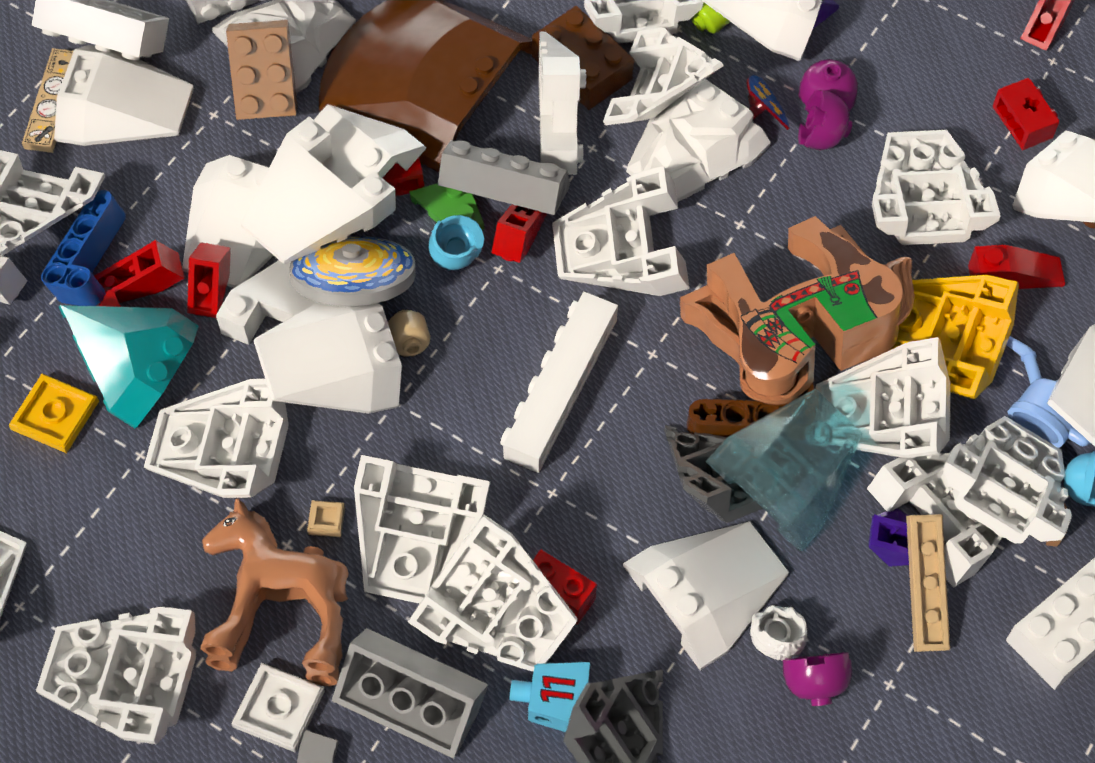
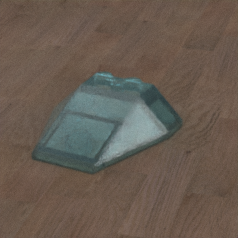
M813 389L727 437L706 462L729 484L737 483L780 524L777 530L802 552L824 527L863 433L817 389Z

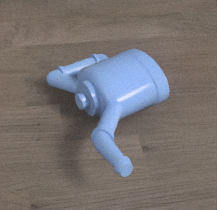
M1010 336L1007 346L1020 355L1021 361L1025 365L1030 386L1007 411L1008 418L1056 447H1061L1067 439L1082 447L1091 444L1047 404L1058 380L1042 378L1036 360V352L1028 345Z

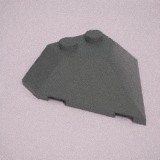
M667 425L664 428L683 489L704 509L726 523L773 505L801 467L799 459L777 447L766 445L764 449L758 450L746 447V441L697 432L694 434L679 433L677 427Z
M663 669L585 685L573 706L563 740L578 763H657V756L663 755V701L658 700L659 690L657 687V683L663 682Z

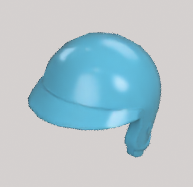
M454 215L442 221L439 220L435 224L429 239L430 256L441 268L447 270L463 269L471 264L475 258H478L484 245L483 231L479 224L470 217Z
M1095 451L1073 458L1065 470L1064 487L1068 489V495L1077 503L1086 506H1095Z

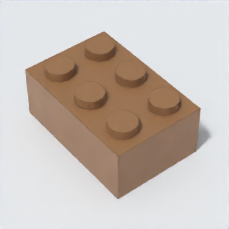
M288 20L228 24L226 36L236 120L295 116L297 112V98Z

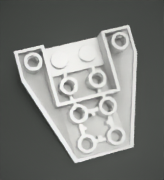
M86 45L74 49L57 95L55 141L87 146L178 136L194 86L141 60L122 57V52L116 50L104 52L95 49L94 45Z

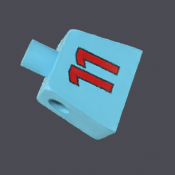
M590 663L534 665L532 682L512 680L509 700L529 703V721L566 732L573 706L585 685L589 682Z

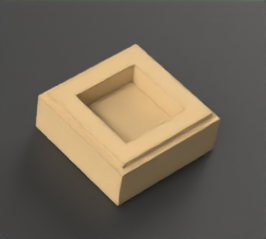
M312 500L307 529L308 535L341 537L345 504L341 502Z

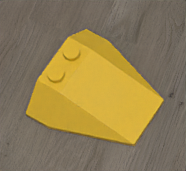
M990 275L912 280L915 294L914 304L909 316L899 325L897 342L890 350L907 342L938 337L941 341L950 380V392L976 399L992 383L1013 329L1019 287L1018 282Z

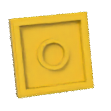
M41 374L11 420L9 427L12 431L67 453L99 400L93 394Z

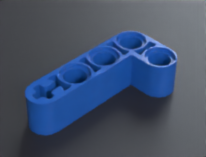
M107 190L98 191L93 201L84 205L42 272V282L61 303L75 306H96L105 296L104 288L92 273L126 218L123 209Z

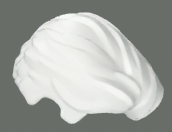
M771 605L763 613L758 612L753 615L750 630L752 642L760 652L776 660H785L792 658V656H797L806 645L807 628L805 619L793 607L787 608Z

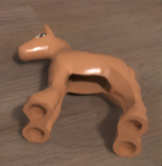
M237 498L234 502V511L230 512L225 519L218 523L202 539L204 551L211 555L238 549L243 552V560L237 573L235 602L230 616L225 623L205 634L201 645V650L208 654L205 661L206 664L216 670L231 672L238 667L240 656L251 632L255 613L263 600L282 602L306 599L318 613L322 623L319 641L305 654L302 665L307 670L306 679L321 686L330 687L337 685L339 664L342 658L341 632L343 618L340 615L341 607L336 602H343L348 599L345 588L349 574L347 567L340 561H334L323 556V550L317 547H305L303 553L277 549L274 534L271 533L270 526L266 522L265 517L260 516L255 511H248L245 504Z

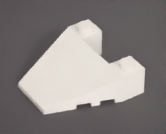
M540 32V160L542 164L553 163L559 168L566 169L568 175H577V163H583V144H577L578 100H580V88H586V69H580L579 57L547 32Z
M310 116L286 134L241 222V227L283 264L321 250L320 246L334 240L337 242L347 239V235L361 229L364 232L370 230L396 210L395 188L375 171H372L354 187L350 188L322 164L332 156L331 135Z
M664 166L631 175L626 178L628 182L613 191L611 188L601 193L603 197L588 206L585 203L552 223L557 271L560 279L656 296L689 289L686 261L677 248L673 246L654 251L649 216L678 209L675 182Z
M278 260L232 289L216 314L221 334L249 345L265 316L284 322L318 302L303 297L293 288L290 280L291 262L283 264Z
M1095 324L1089 327L1069 354L1068 361L1062 369L1061 377L1056 382L1047 402L1050 407L1094 446Z
M950 453L912 458L899 457L883 465L867 489L887 512H891L910 501L921 515L942 514L944 541L946 542L944 546L946 580L954 588L978 572L994 552L1002 537L979 521L970 519L964 512L956 508L954 488L948 485L943 470Z

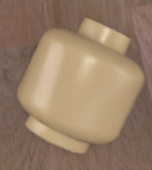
M402 310L397 312L388 321L398 355L415 356L428 347L431 338L424 316L419 312Z

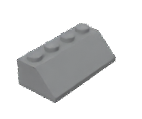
M451 140L442 152L438 185L555 215L569 190L570 181L568 171L559 168L553 163L542 164L531 161L525 156H511L500 153L494 148L483 149L472 146L466 141Z
M366 628L350 642L332 701L454 759L479 713L488 684Z

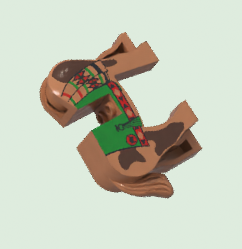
M814 216L788 228V249L793 255L815 265L824 276L800 283L779 293L766 302H761L735 253H732L707 264L706 286L680 297L681 318L686 324L702 330L714 345L736 360L739 364L740 387L747 396L767 404H786L794 401L814 381L815 343L811 340L812 337H815L840 371L889 351L896 344L899 335V325L909 316L915 299L911 276L912 259L910 257L904 256L885 265L880 264L869 258L842 225L829 229Z

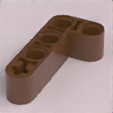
M813 383L802 393L803 396L797 397L794 401L786 404L774 405L748 400H696L689 407L687 430L692 434L697 432L737 440L803 441L810 435L815 416ZM728 418H737L740 422L733 423ZM760 419H768L772 423L764 424ZM792 420H800L804 425H796Z

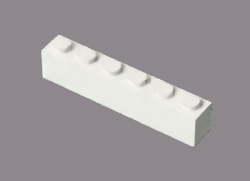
M583 292L578 302L573 301L568 311L567 318L569 320L566 326L561 325L556 333L554 340L556 345L553 351L548 350L542 360V372L539 377L535 375L532 378L526 402L521 401L514 415L516 421L513 427H507L503 433L500 445L503 446L504 459L534 472H540L617 321V304L587 292Z

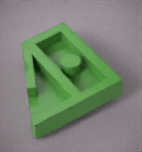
M438 183L410 191L411 201L415 205L418 203L426 209L428 216L435 222L442 221L450 216L462 215L475 220L481 230H484V222L472 194L438 185Z

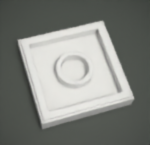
M261 663L231 724L233 728L296 752L304 732L325 692L324 687Z

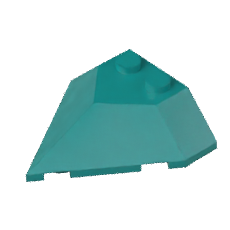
M60 305L59 309L63 318L67 319L72 329V337L93 381L97 382L104 397L103 402L107 411L134 429L137 428L161 397L190 350L199 326L173 308Z

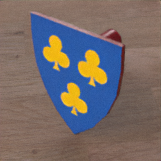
M756 75L748 77L747 88L750 93L748 101L749 109L753 114V120L763 111L767 110L787 130L790 129L780 103L765 81Z

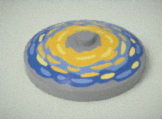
M347 236V239L340 242L334 240L320 246L321 250L290 263L291 284L300 295L318 303L334 306H363L392 299L405 292L412 285L416 274L415 259L409 250L393 241L369 236Z

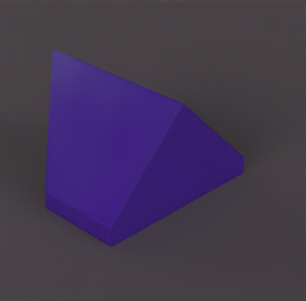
M898 508L891 512L886 511L878 515L874 514L871 522L868 547L889 567L909 565L906 516L909 515Z

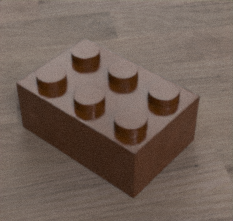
M574 6L532 35V57L538 63L540 32H547L579 57L580 69H586V88H580V100L578 101L587 110L592 109L632 81L634 58L607 33L598 28L578 6Z

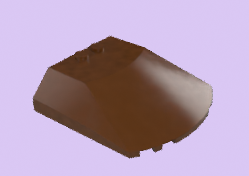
M386 0L353 24L334 48L327 61L320 83L319 111L321 112L328 104L405 129L426 147L419 156L420 163L440 172L441 157L444 149L451 140H456L460 130L518 52L522 50L532 54V39L443 0Z

